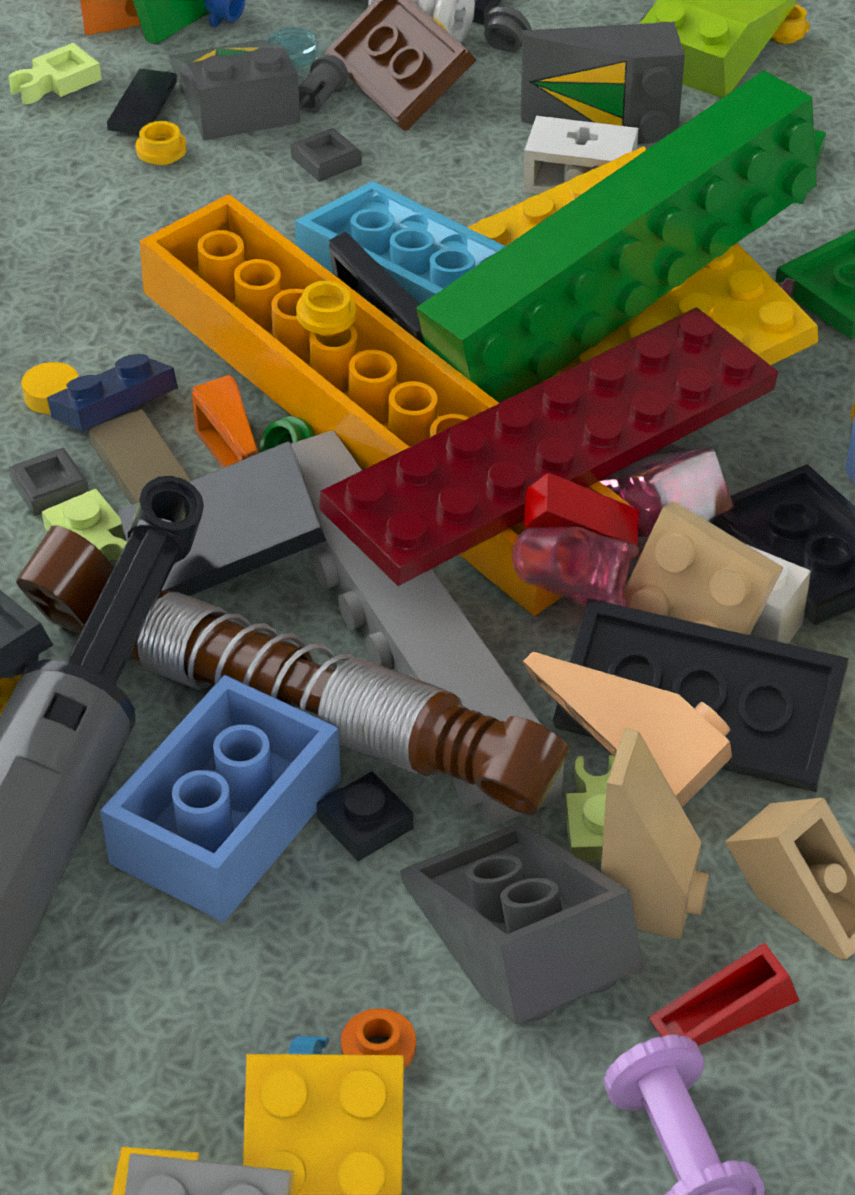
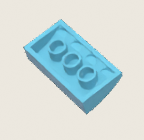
M374 181L295 220L296 246L332 274H334L328 247L329 240L346 231L419 304H422L505 247Z

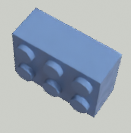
M224 675L100 810L109 864L224 923L317 812V803L330 796L341 783L339 728Z

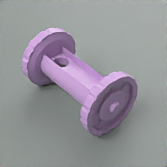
M678 1035L656 1037L630 1048L629 1051L624 1052L610 1065L606 1071L607 1075L604 1077V1086L613 1105H617L618 1108L623 1110L630 1109L635 1111L642 1108L646 1109L678 1180L665 1195H764V1183L758 1170L751 1163L745 1161H726L721 1163L690 1097L688 1090L700 1078L705 1066L704 1058L695 1041H692L689 1037Z

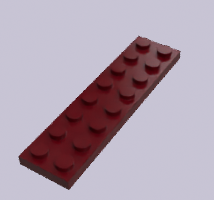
M695 307L321 490L319 510L397 586H400L524 521L526 489L548 472L587 488L773 391L779 371L703 311Z

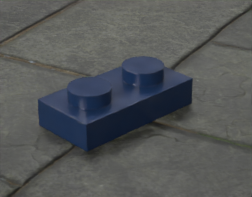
M132 354L118 359L115 362L114 368L103 373L72 379L67 383L66 389L48 396L47 400L53 419L83 432L178 389L174 367L153 360L145 354Z

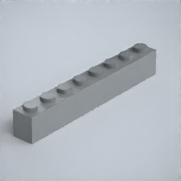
M331 430L292 443L291 446L296 454L326 537V541L307 548L312 557L316 578L324 590L331 588L334 590L338 597L341 615L347 627L351 631L359 629L364 636L370 661L373 664L382 665L384 668H389L412 678L445 688L461 698L464 707L481 712L485 716H492L499 721H506L510 716H519L541 724L432 569L397 586L319 510L321 490L362 471L337 434ZM564 764L540 808L562 799ZM453 778L455 789L462 803L467 808L476 806L489 828L523 815V813L509 809L491 799L476 784L472 785L462 779Z

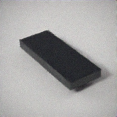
M139 68L107 120V129L109 131L139 135L142 127L155 121L177 83V73Z

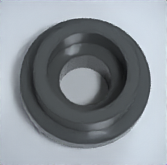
M495 7L488 12L484 20L485 39L493 48L503 51L514 52L519 47H522V30H531V26L524 15L511 7Z

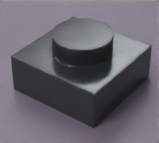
M373 771L317 803L318 820L358 862L414 829L413 812Z

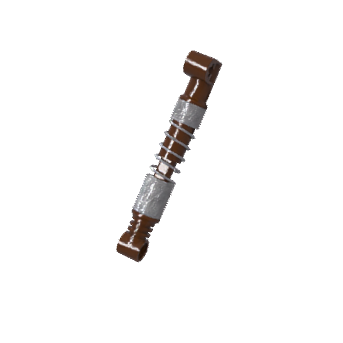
M55 525L50 527L18 576L16 583L49 622L80 634L114 566L86 538L65 527ZM170 590L160 592L131 652L133 658L138 660L139 665L150 672L197 690L207 688L210 684L215 686L226 675L305 712L307 710L317 714L319 719L339 728V744L341 746L367 754L375 759L378 758L381 761L401 767L414 774L431 776L438 772L447 773L449 776L462 779L466 783L476 784L491 799L523 814L534 815L538 812L570 753L569 747L563 739L532 720L519 716H510L506 721H499L492 716H485L481 712L464 707L461 698L445 688L412 678L389 668H384L382 665L373 664L371 661L368 662L359 657L355 658L351 654H339L334 657L332 651L323 644H309L306 646L304 641L295 634H281L278 636L275 629L267 624L250 625L249 621L240 614H228L221 607L191 598L179 592H172ZM231 620H237L245 626L231 622ZM256 630H265L272 636L258 632ZM283 640H292L300 646L291 644ZM309 650H320L328 655L330 660L326 661L323 665L314 663ZM337 661H345L340 666H337Z

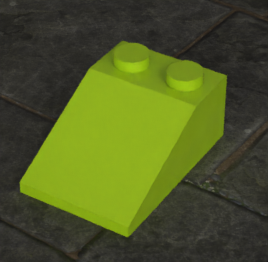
M657 0L639 24L675 22L685 55L682 84L723 98L733 91L793 9L797 0Z

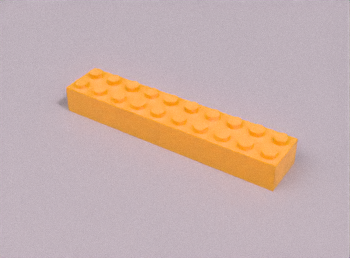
M230 194L140 240L143 293L291 416L307 421L313 428L315 436L333 430L361 470L499 404V402ZM318 281H334L345 286L356 304L354 323L348 329L333 335H320L302 327L297 320L296 306L305 288ZM600 481L587 487L592 491L630 506L629 503ZM524 521L459 554L532 616H536L622 557L624 549L523 527Z

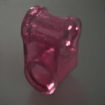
M532 527L524 530L517 537L513 547L512 561L515 572L522 581L569 598V601L574 604L586 607L587 600L590 598L627 607L628 602L622 597L630 562L638 559L640 549L631 543L604 537L582 527Z

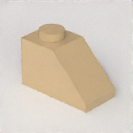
M824 798L770 803L727 839L725 843L754 894L760 901L837 958L847 960L855 953V852Z

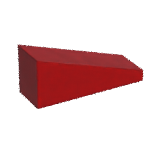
M549 472L526 489L523 527L628 550L637 548L639 509Z
M764 942L648 1018L661 1037L667 1035L686 1036L700 1046L797 1003L799 998L790 975Z

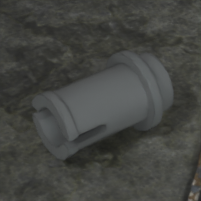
M334 55L320 56L313 61L310 74L298 85L299 103L307 94L310 96L300 108L301 110L317 113L333 91L338 92L342 90L347 83V67L340 58Z

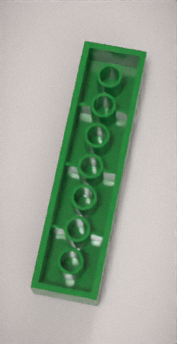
M762 70L417 306L416 309L425 346L499 403L551 378L561 368L589 348L596 346L603 338L631 318L638 316L648 306L675 287L683 284L690 276L709 264L716 257L722 256L730 247L737 244L756 229L764 226L770 219L798 199L806 196L817 186L812 96Z

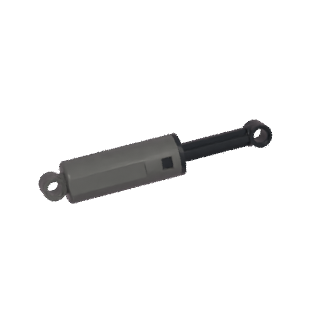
M161 476L149 481L143 487L132 525L127 533L128 540L67 661L42 659L28 664L0 714V1008L136 723L135 708L127 695L116 686V683L173 565L183 560L191 551L202 517L204 503L200 492L185 479L174 476Z

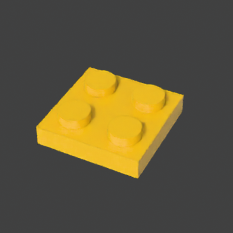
M246 1054L244 1166L294 1171L291 1195H403L404 1055Z

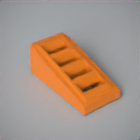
M226 375L194 386L192 403L195 433L221 467H227L258 454L238 385L231 375Z

